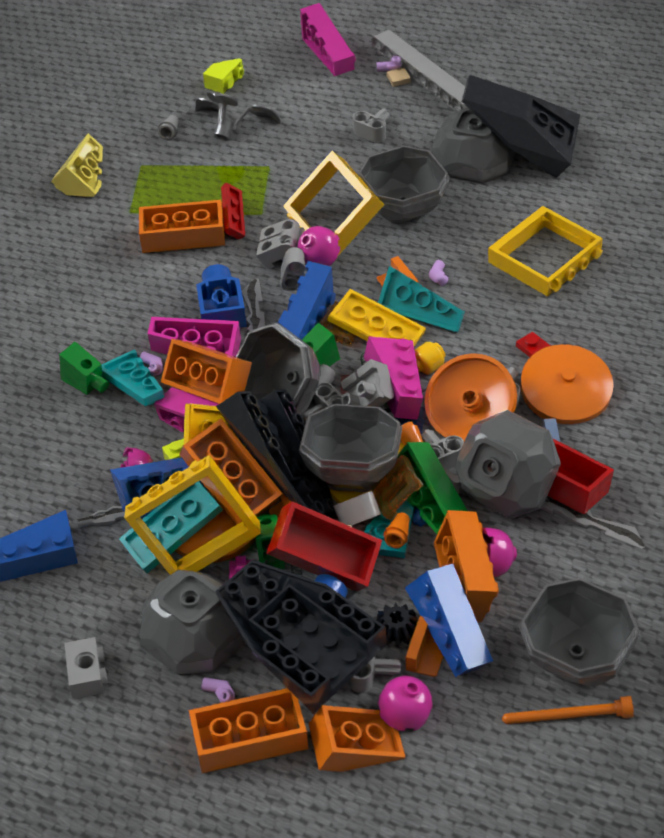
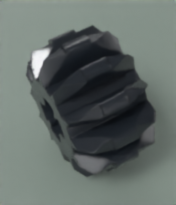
M396 602L393 607L385 604L384 611H378L376 619L385 626L387 646L392 641H395L397 647H399L402 640L409 644L418 623L414 609L408 610L407 604L398 607Z

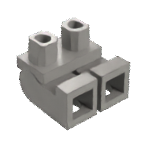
M287 219L262 228L256 256L266 268L275 267V262L280 259L283 261L285 252L289 248L297 247L298 240L305 229L303 227L300 228L299 223L293 219Z
M372 359L357 369V372H353L341 382L342 389L347 391L341 396L343 405L381 407L394 397L387 365Z

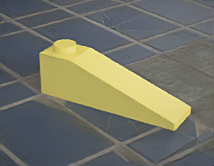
M88 133L51 182L65 195L94 197L102 184V181L97 180V175L102 174V169L98 168V163L102 162L103 146Z

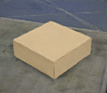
M405 68L387 71V78L393 87L411 83V78Z

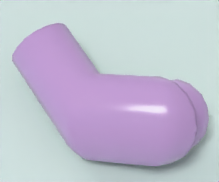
M394 56L390 62H377V72L400 69L402 66L401 58Z
M436 260L429 272V278L440 286H444L449 280L448 276L444 275L442 271L445 264L441 260Z
M145 351L141 353L140 358L143 363L149 365L150 373L154 376L160 375L164 370L162 359Z
M211 678L203 679L202 691L214 692L221 703L235 699V692L228 681Z

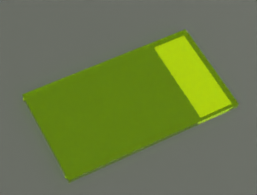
M141 165L129 211L130 213H139V207L211 200H221L222 202L221 186L227 182L242 190L244 215H262L270 169L269 166Z

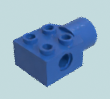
M215 264L207 267L202 273V282L196 285L201 319L239 321L240 328L247 327L239 278L232 277L230 269L224 265Z

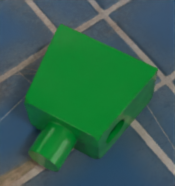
M316 324L302 339L313 349L319 365L324 364L330 367L340 360L334 334L321 324Z
M73 342L59 354L62 381L86 395L93 389L103 393L108 388L109 382L102 377L101 363L77 342Z
M261 514L257 517L260 521L261 534L255 537L259 562L279 569H285V561L266 554L265 545L271 542L278 517L276 514Z

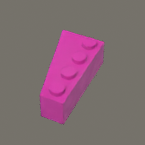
M317 3L300 9L302 39L334 76L355 70L354 63L356 58L354 53L351 52L321 4Z
M151 317L147 333L151 351L166 355L168 354L171 338L192 342L236 357L241 342L239 321Z
M369 336L364 359L366 362L372 359L387 365L394 391V397L387 404L394 418L417 420L423 395L413 341Z
M171 387L164 394V398L157 400L154 406L160 420L184 432L185 404L217 406L219 403Z

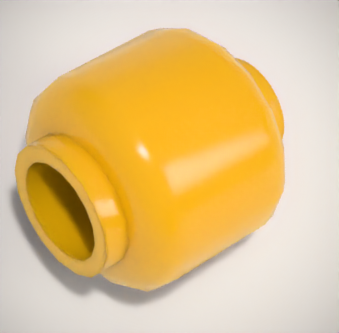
M427 341L415 349L418 373L422 372L430 375L444 364L446 355L438 343Z

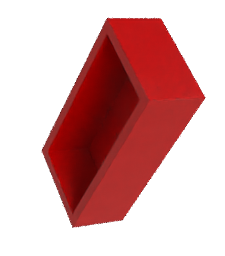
M553 439L561 465L547 496L585 515L609 492L614 469Z
M292 501L281 509L266 554L316 575L328 574L343 582L346 588L359 591L369 585L382 540Z

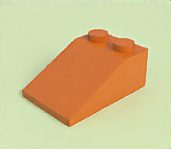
M322 705L308 723L318 768L323 771L343 772L405 759L399 731L389 726L379 714L381 710Z

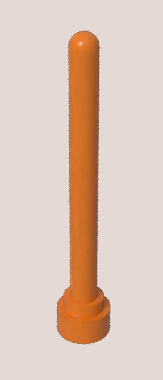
M631 696L619 697V700H614V703L505 713L502 716V721L505 724L608 714H616V716H622V719L633 718L634 710Z

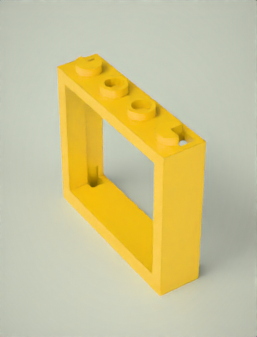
M331 151L283 207L288 211L287 216L290 219L297 221L300 228L303 227L307 230L311 226L300 213L339 170L364 198L335 231L340 239L338 240V246H340L339 256L385 204L342 157Z
M542 206L488 248V262L548 297L551 293L558 292L562 284L567 280L571 281L578 271L585 270L593 259H598L603 252V238ZM544 227L584 248L548 278L509 256L510 253Z
M210 455L198 462L197 460L193 461L190 467L184 471L173 473L166 482L161 485L156 484L152 486L145 495L140 498H133L132 503L125 506L126 521L170 575L178 570L198 572L261 534L260 521ZM208 476L242 522L175 562L140 517Z

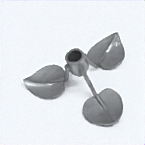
M207 91L209 99L197 98L195 101V111L202 109L218 110V123L214 136L229 140L231 131L236 130L237 125L248 112L256 116L268 117L279 124L281 123V118L275 110L253 104L252 107L248 106L233 125V120L225 117L227 105L237 106L238 100L227 94Z

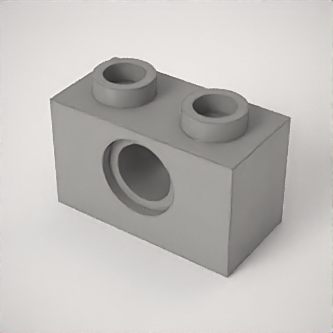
M95 637L64 643L68 681L72 698L76 699L104 693L103 684L108 683L106 668H101V662H105L103 646L98 647Z

